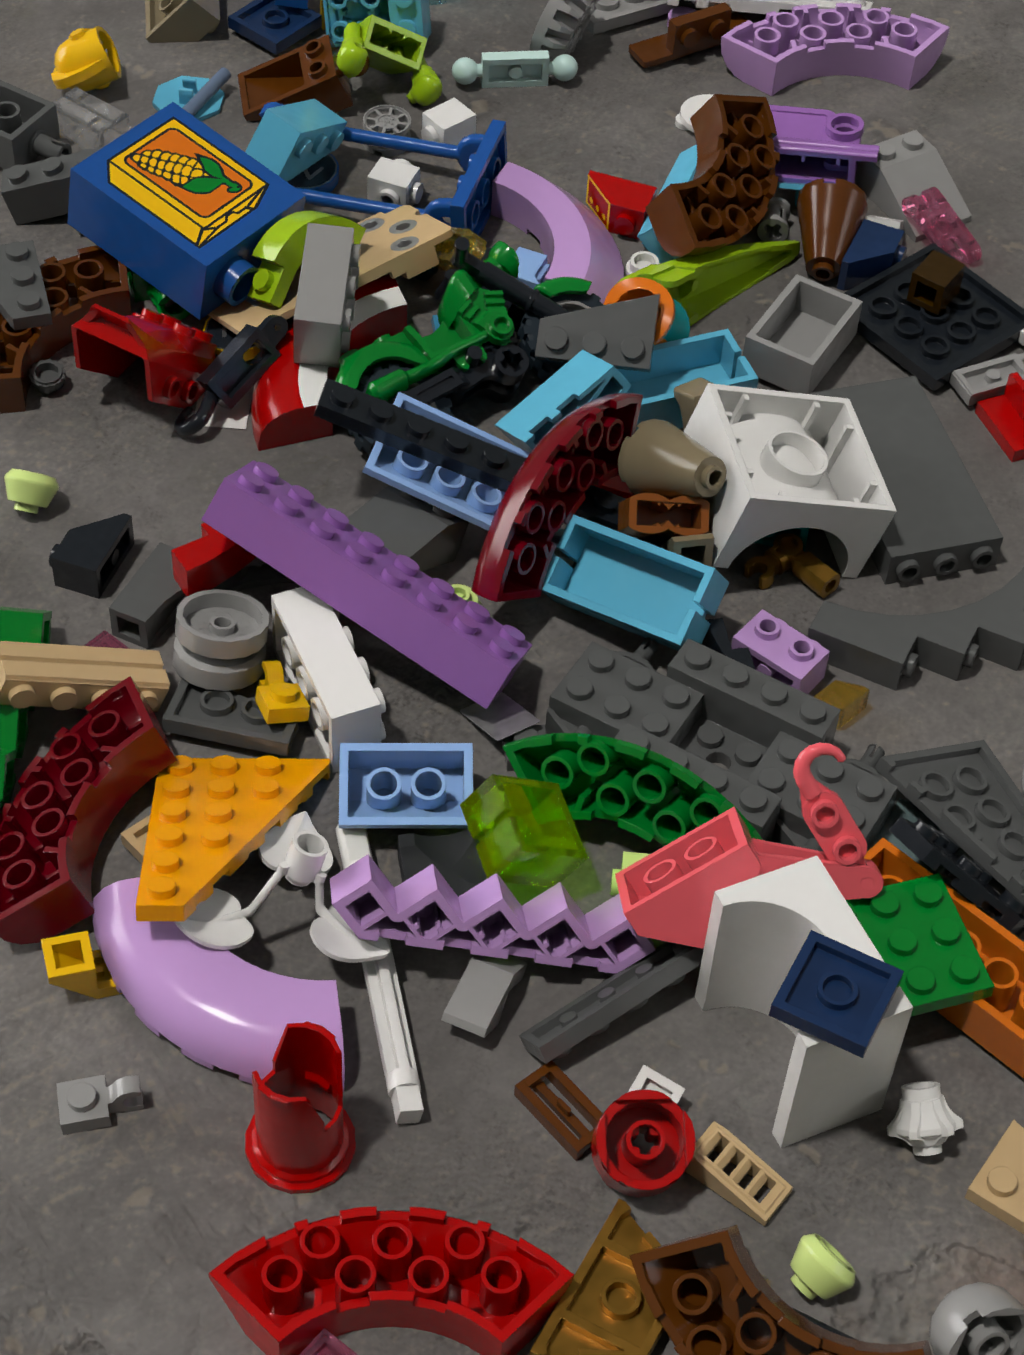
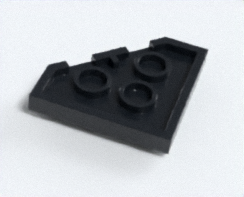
M900 817L889 829L922 862L932 870H936L946 879L949 877L952 880V886L989 914L991 912L996 915L994 919L1000 925L1018 936L1024 931V916L1021 914L1024 911V905L1009 891L1005 890L1000 895L988 883L993 877L976 861H971L965 855L961 857L956 855L960 846L943 831H938L932 825L928 826L920 819L912 823L903 817Z

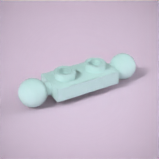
M548 50L482 52L481 64H476L471 58L462 57L456 60L452 66L453 78L458 83L463 85L471 84L477 77H481L482 88L548 86L549 75H554L560 81H569L575 77L578 71V64L574 57L569 54H561L553 61H550Z

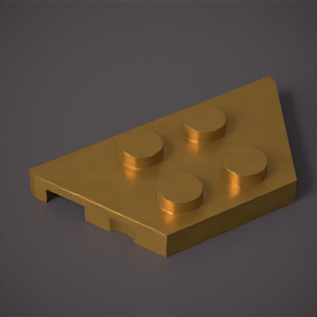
M618 1199L576 1271L574 1280L561 1297L530 1350V1355H651L664 1328L658 1318L655 1320L643 1295L630 1255L661 1246V1244L650 1231L646 1234L631 1217V1207L626 1201Z

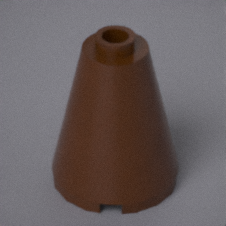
M824 178L816 179L805 184L799 191L797 210L805 268L809 275L819 281H828L839 276L842 260L867 214V196L859 186L852 182L836 178V183H824Z

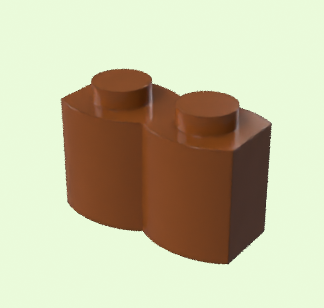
M655 493L636 494L619 503L618 531L634 538H648L658 534L663 538L670 539L677 536L705 534L709 531L710 503L700 497H690L687 495L669 500Z

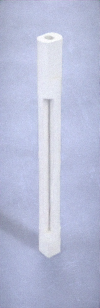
M338 824L336 827V837L343 870L368 854L373 860L367 828H339ZM386 938L390 946V954L383 959L362 962L388 1096L392 1101L396 1124L419 1123L424 1111L420 1094L421 1085L390 939Z

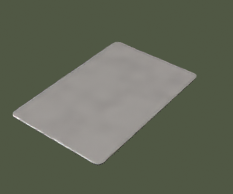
M503 692L497 696L487 709L475 703L460 710V713L496 741L507 738L540 722L539 719Z

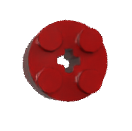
M635 1090L622 1095L604 1111L592 1136L591 1151L593 1162L604 1183L610 1188L632 1197H650L669 1189L683 1175L693 1158L696 1138L692 1121L687 1113L664 1093L654 1090ZM639 1133L644 1134L646 1142L654 1144L646 1155L640 1153L639 1147L632 1146V1142L635 1141Z

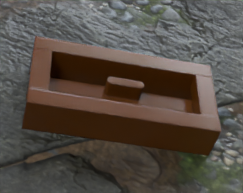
M552 1060L515 1085V1097L575 1161L584 1156L585 1150L588 1148L591 1150L592 1136L603 1113ZM547 1078L594 1129L589 1131L571 1112V1108L561 1098H558L546 1086L543 1080ZM531 1089H533V1090L544 1100V1102H545V1103L560 1117V1119L576 1134V1136L579 1138V1140H578V1139L575 1137V1135L558 1119V1117L541 1101V1099H540Z

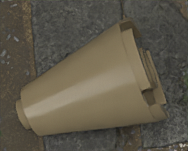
M650 419L640 422L635 426L639 427V429L632 437L626 436L621 445L618 456L619 476L621 481L626 482L630 489L629 491L633 495L655 493L667 499L686 495L698 498L712 497L724 486L726 479L724 462L668 421Z

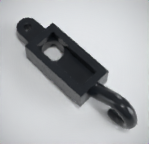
M269 315L258 327L246 324L196 380L206 390L197 413L190 420L188 419L194 414V408L191 406H187L178 415L174 429L179 435L189 436L200 431L210 420L217 404L231 410L279 358L281 353L275 346L288 331V323L285 318L278 315ZM254 343L260 352L247 364L243 359V354Z

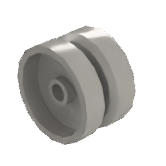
M205 590L185 597L177 606L173 667L177 674L190 684L208 690H236L257 682L264 673L261 663L265 661L269 626L268 611L262 603L253 597L232 590Z

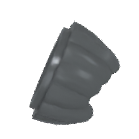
M46 359L34 363L32 368L29 369L28 376L34 388L45 394H50L63 387L66 370L63 364H60L58 361Z

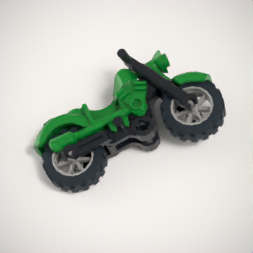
M459 237L455 240L454 254L451 257L452 265L457 268L449 269L445 272L444 280L435 291V297L441 301L437 310L439 328L434 333L422 337L411 325L404 327L402 332L394 336L385 334L368 346L359 350L352 349L344 353L338 359L340 368L335 381L378 399L390 400L391 404L394 403L398 392H401L453 417L454 415L450 413L451 410L481 393H484L492 402L506 403L514 397L520 381L523 379L528 368L530 370L534 368L538 372L537 376L546 381V379L550 378L566 364L565 362L536 359L535 351L540 318L602 306L603 304L600 302L601 298L596 294H587L592 282L582 278H553L536 285L532 289L516 279L519 273V259L514 249L505 242L498 241L491 248L488 258L482 261L469 253V240L465 237ZM515 362V363L517 364V368L515 369L514 367L510 366L508 363L511 364V363ZM496 381L503 385H508L507 389H505L502 385H498L495 387L493 382ZM348 430L350 436L354 435L355 437L354 444L360 451L363 449L367 453L366 457L369 458L376 440Z

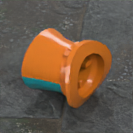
M642 277L628 278L613 286L607 294L604 305L660 294L661 299L654 345L689 337L690 322L686 310L679 302L672 298L668 290L660 283Z

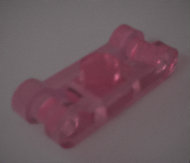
M930 187L923 190L920 196L914 194L902 200L904 214L915 220L931 244L935 243L962 263L972 264L981 259L982 250L980 245L938 188ZM953 243H956L960 249L958 250Z

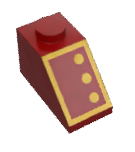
M590 170L586 192V203L609 232L640 240L637 235L648 216L645 207L656 198L657 187Z

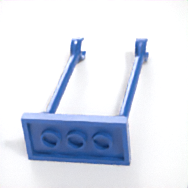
M269 102L263 106L259 116L262 118L268 108L282 106L283 104ZM492 119L485 134L465 136L458 145L349 127L344 128L342 132L344 134L343 141L457 159L459 165L466 173L465 175H460L454 197L438 198L431 201L425 209H416L419 210L420 215L428 214L451 226L453 236L444 242L452 244V256L455 249V240L459 237H465L470 243L477 244L491 215L493 180L507 163L506 121ZM295 187L306 195V204L375 215L379 212L386 214L403 206ZM442 217H449L451 224L444 221Z

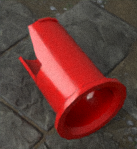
M308 1021L286 1025L272 1059L273 1070L261 1080L257 1071L252 1072L255 1114L245 1133V1154L254 1174L269 1187L290 1194L314 1193L334 1184L349 1169L356 1152L355 1127L346 1110L343 1109L342 1052L335 1040V1035L325 1027ZM315 1109L322 1111L332 1120L325 1126L324 1121Z

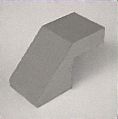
M474 955L445 1008L441 1020L485 1038L498 1026L508 993L523 979L527 962L508 955V959Z

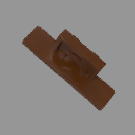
M724 2L669 19L668 33L630 44L628 52L643 68L653 67L721 45V37L748 20L739 12L732 13V9Z

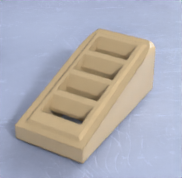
M715 1121L712 1122L695 1143L693 1158L685 1171L763 1226L768 1223L793 1189L787 1181L736 1136ZM713 1151L719 1154L714 1162L708 1158ZM731 1162L736 1165V1168L728 1176L723 1170ZM748 1173L753 1177V1180L744 1190L738 1184ZM765 1185L771 1190L762 1202L759 1203L754 1199V1196Z

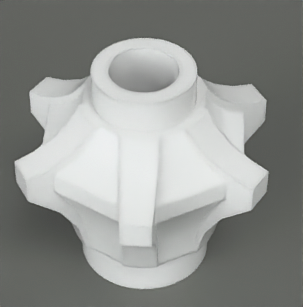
M921 1081L902 1085V1098L899 1101V1109L895 1118L887 1126V1135L903 1139L908 1145L913 1146V1154L917 1156H931L942 1153L943 1142L949 1136L955 1135L954 1131L964 1127L963 1119L955 1114L947 1105L944 1095L941 1094L940 1083Z

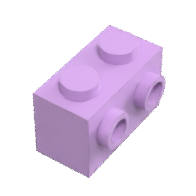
M763 609L733 636L731 645L732 649L749 648L755 670L806 694L824 678L830 653L829 650L821 646L817 641L806 637L783 620L774 617Z

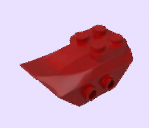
M95 303L82 319L71 325L77 368L119 377L135 360L141 357L145 365L148 400L182 409L192 406L206 391L196 379L216 358L214 353L217 345L211 342L212 334L195 327L190 328L181 324L182 321L164 313L159 314L146 308L142 309L141 314L133 312L132 315L122 316Z

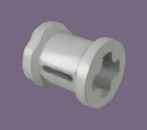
M772 197L767 207L768 210L757 227L758 237L764 242L784 241L789 233V226L786 221L790 217V204L781 197Z

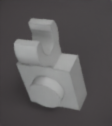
M105 1075L56 1083L60 1126L63 1135L112 1126L110 1113L131 1112L144 1108L142 1088H140L139 1076L137 1075L119 1078L108 1087Z

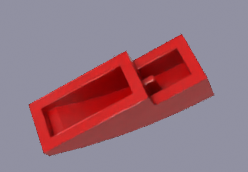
M206 523L201 524L202 538L171 550L174 579L186 596L199 591L213 589L234 576L256 556Z

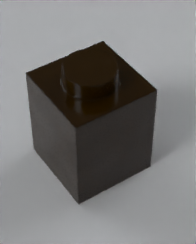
M933 250L912 272L907 301L939 315L960 292L966 264Z

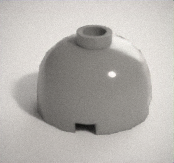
M977 1282L952 1290L943 1298L931 1317L929 1338L933 1354L1024 1355V1306L1003 1287L990 1283Z

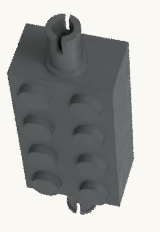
M0 80V167L8 169L14 165L30 164L39 155L49 158L71 154V145L58 140L60 139L56 104Z

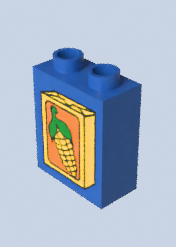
M172 102L71 168L67 224L201 320L225 301L231 306H236L248 297L254 275L259 271L258 269L262 262L252 256L256 245L266 231L280 219L295 212L304 211L306 195L179 105Z

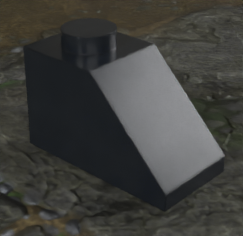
M123 513L70 529L61 543L54 545L49 556V566L53 570L55 586L100 599L134 545L132 515Z

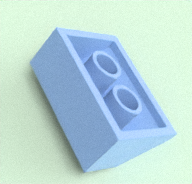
M340 743L339 828L468 829L474 826L473 743Z

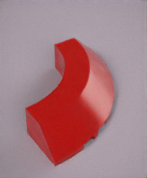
M377 1206L341 1210L339 1211V1216L328 1217L308 1223V1220L305 1219L295 1222L294 1228L266 1240L265 1236L237 1251L209 1272V1278L244 1333L266 1355H300L311 1347L333 1337L353 1331L383 1327L412 1328L432 1332L468 1346L480 1355H516L536 1336L574 1280V1274L549 1254L521 1237L517 1241L491 1229L492 1224L478 1220L477 1224L459 1218L446 1216L447 1211L425 1207H410L409 1211H377Z

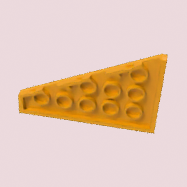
M175 755L177 761L160 771L156 777L135 905L136 921L184 922L196 911V906L200 902L206 901L213 894V885L223 875L231 876L249 858V853L257 850L265 842V834L274 825L281 827L298 810V805L307 801L313 795V786L322 778L327 780L330 778V759L278 758L271 755L258 758H234L228 755H220L214 758H190L186 755Z

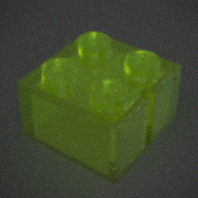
M492 774L460 804L472 839L480 841L475 847L487 878L498 873L504 883L553 887L557 883L562 882L588 859L558 783Z

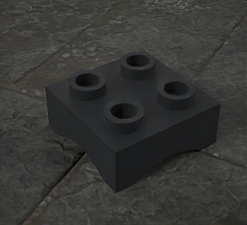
M487 825L473 826L457 833L442 836H424L415 833L398 835V861L402 883L429 865L434 864L459 897L495 874Z

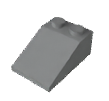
M917 130L874 144L880 146L877 162L858 161L855 184L889 218L904 220L903 231L914 242L971 222L972 215L937 149Z

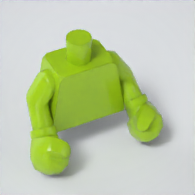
M369 15L360 23L351 22L346 25L343 33L344 40L336 59L338 68L348 78L356 77L362 71L368 56L370 60L369 67L387 74L413 73L411 77L412 88L406 96L412 104L418 103L422 106H429L440 97L442 82L435 71L427 65L423 55L428 38L375 15Z

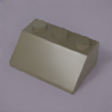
M145 0L146 40L150 43L198 42L207 33L211 34L217 29L220 23L219 0Z

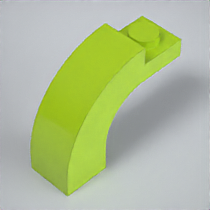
M300 211L287 215L266 231L252 253L253 257L262 262L258 269L259 271L254 275L252 286L247 296L257 302L281 308L297 269L302 264L308 223L354 228V244H360L366 228L350 219L319 211Z

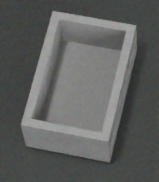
M308 223L293 319L294 363L340 368L338 359L342 353H346L350 349L351 321L354 320L356 300L354 296L359 283L361 244H354V228Z
M796 274L746 335L743 356L747 358L758 378L794 393H812L856 336L863 301Z

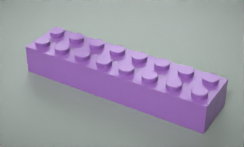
M253 460L224 478L201 519L203 522L483 708L487 709L507 686L532 647V644L525 640V636L520 630L511 625L500 624L490 617V613L485 607L473 601L467 602L455 594L454 588L446 581L439 578L432 579L419 570V565L414 560L405 555H396L384 547V542L378 536L367 531L361 532L349 524V519L343 513L336 509H327L316 502L313 494L307 489L298 485H290L278 477V471L272 466Z

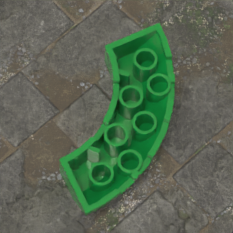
M552 733L530 736L506 743L503 746L541 825L562 820L603 818L618 822V827L632 832L648 842L654 839L665 846L730 808L735 807L713 786L689 769L659 753L615 738L584 733ZM736 808L748 827L751 838L763 840L756 829Z

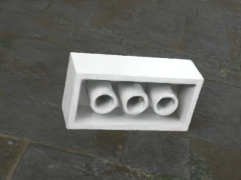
M303 587L271 595L274 652L282 664L289 683H298L310 705L308 723L325 759H330L332 773L339 772L340 743H381V740L386 739V732L381 719V713L386 712L383 694L379 687H372L367 662L363 656L357 657L354 651L355 645L352 633L348 626H341L339 611Z

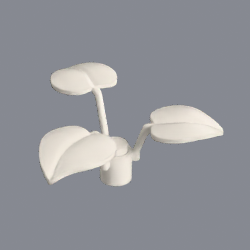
M306 811L289 817L281 827L275 825L265 834V842L258 848L259 857L268 868L276 872L248 907L241 909L239 901L233 895L213 888V894L206 901L200 902L196 906V911L184 922H174L186 936L198 944L218 950L239 948L249 942L254 933L253 926L246 918L251 917L281 878L285 876L295 886L303 887L311 882L315 883V910L320 917L311 923L309 932L313 943L323 954L337 961L358 963L383 959L391 951L386 938L379 937L378 941L359 939L333 905L329 909L325 907L324 881L332 867L333 855L327 840L317 832Z

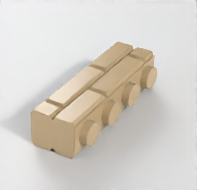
M0 641V705H11L19 709L29 706L53 707L56 710H68L70 708L85 709L87 705L107 690L131 676L152 711L158 712L169 691L170 682L166 670L163 669L164 664L160 652L157 650Z

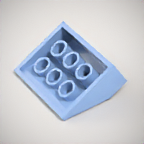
M398 392L393 405L424 416L524 458H527L530 454L517 446L404 393ZM378 441L375 442L362 473L487 531L505 494L503 491Z

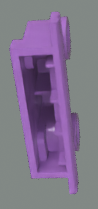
M769 105L777 135L773 138L774 150L780 153V161L775 165V175L779 177L778 182L807 184L816 179L824 178V183H836V178L855 184L858 161L877 162L880 146L861 144V138L864 133V121L859 116L851 113L835 114L830 110Z

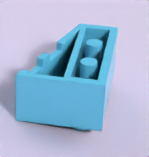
M316 99L268 108L245 153L288 182L340 146L344 139L342 132L347 121Z
M582 349L500 419L495 426L517 447L531 453L548 431L570 412L603 396L626 393L632 385L613 365Z

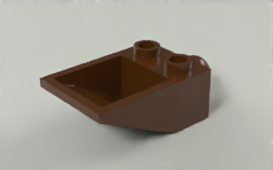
M329 34L319 39L310 40L299 48L238 74L243 115L246 121H260L262 118L259 116V113L263 106L269 102L287 105L316 99L334 113L353 106L349 80L336 64L338 50ZM368 56L362 71L356 77H360L368 71L370 66Z

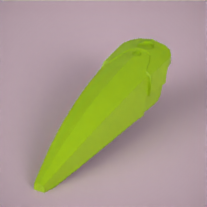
M796 240L769 241L725 246L715 252L699 256L679 257L662 264H651L621 278L617 283L634 277L648 278L660 283L668 290L672 298L679 302L686 310L690 326H692L709 313L791 262L799 254L801 242Z

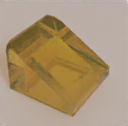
M835 680L814 697L841 709L837 729H840L866 708L870 690L864 686Z

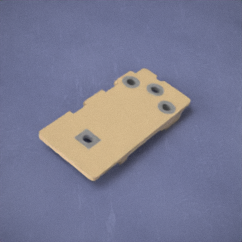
M410 205L400 206L386 214L379 212L358 222L357 224L366 228L360 242L358 288L387 273L393 279L400 275L410 279L438 265L439 260L434 246L453 236L451 226L428 214L420 215L419 210ZM301 265L297 269L281 308L263 304L247 297L236 306H231L225 301L210 312L208 316L236 335L246 324L258 327L269 315H278L286 320L293 317Z

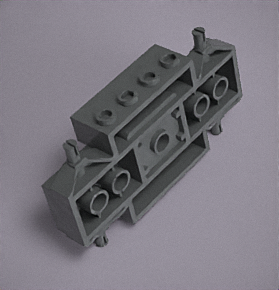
M644 638L641 645L633 653L612 651L592 641L550 695L545 724L547 734L584 733L606 736L637 744L659 753L689 769L713 786L741 812L763 840L807 849L815 847L822 850L802 816L800 791L794 779L793 768L794 761L799 753L809 745L819 742L833 745L841 709L689 638L669 663L667 676L656 672L649 663V660L659 649V645L654 639L650 643L651 638ZM870 744L860 760L846 759L844 762H838L833 756L821 755L815 758L810 766L814 778L841 797L866 839L867 851L873 846L891 817L898 786L886 781L875 769L880 757L885 755V751L881 746L875 752L877 744ZM713 763H721L728 768V770H725Z

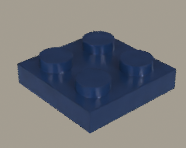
M254 0L228 16V25L230 29L277 55L322 26V15L310 8L301 9L275 5V0Z
M811 930L771 1004L769 1016L863 1058L901 983L904 971Z

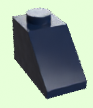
M864 219L842 260L837 289L843 291L852 289L905 259L907 247L902 246L905 231Z

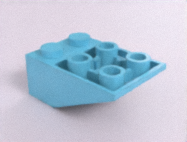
M323 0L326 35L329 34L335 47L341 46L344 40V29L348 23H360L369 15H375L426 38H429L432 33L429 0Z

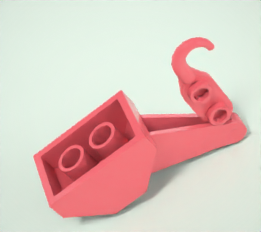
M819 742L809 745L802 750L794 761L793 775L800 791L802 816L823 851L751 838L745 822L736 808L732 807L615 874L623 913L637 935L703 949L714 891L814 856L819 857L845 900L868 899L878 895L883 888L884 881L877 865L871 860L864 859L867 852V842L841 797L817 781L810 770L812 762L821 755H830L838 762H844L846 755L841 749L830 743Z

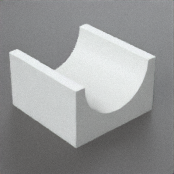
M712 383L707 384L684 433L720 458L726 467V479L722 489L712 497H700L710 503L709 531L705 534L713 533L714 536L713 567L728 568L736 556L745 548L770 534L793 528H816L824 530L842 577L857 578L897 510L850 399Z
M818 856L714 891L695 998L702 1011L720 1007H741L769 1015L771 1004L811 930L884 962ZM900 986L863 1058L779 1021L796 1036L772 1134L780 1148L882 1109L913 1011V1006Z

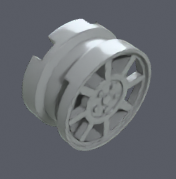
M378 105L365 112L363 116V129L411 138V116L405 109L399 106ZM381 111H389L388 113H385V114H382V113H381ZM373 114L377 115V117L372 118L370 116ZM364 144V147L372 154L375 151L382 152V157L398 156L406 152Z

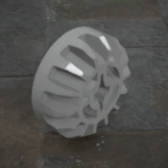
M549 0L537 23L529 50H548L550 61H553L561 54L570 55L571 52L575 51L576 44L582 39L583 32L590 24L589 20L596 10L595 5L598 0Z

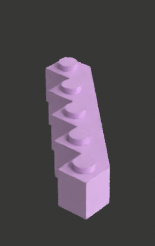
M369 854L330 878L332 905L359 939L378 941L379 937L404 940L405 945L437 950H443L444 946L469 949L470 954L503 959H508V955L534 958V962L539 964L572 968V964L597 967L598 972L612 974L623 971L656 950L652 939L638 936L625 917L619 893L584 915L562 883L559 882L521 906L498 873H495L458 897L434 864L429 865L394 888Z

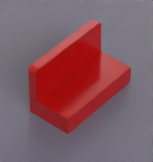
M1018 372L1009 374L1003 395L978 401L975 409L976 415L1011 462L1024 459V380Z

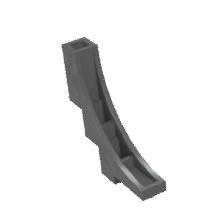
M160 542L111 604L109 613L113 636L149 649L169 627L176 623L177 606L187 596L174 579L171 550L175 549L174 547ZM255 557L234 576L213 589L238 592L253 587L295 582Z
M1024 567L998 591L978 602L950 611L923 615H886L855 610L824 600L809 627L807 637L817 641L821 646L830 651L827 664L895 691L903 676L908 678L912 676L916 665L957 681L964 666L968 668L973 666L977 656L1017 671L1024 658Z

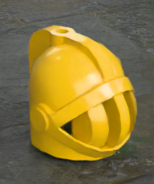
M100 26L78 28L70 33L69 38L58 47L55 53V68L53 73H51L52 81L57 89L70 88L77 92L91 91L95 88L104 89L112 81L122 76L121 64L114 42L109 34Z

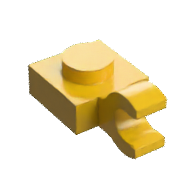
M279 660L262 661L261 666L265 673V679L259 680V686L256 688L255 702L266 723L308 721L310 705L298 683L290 684L284 681L283 667Z

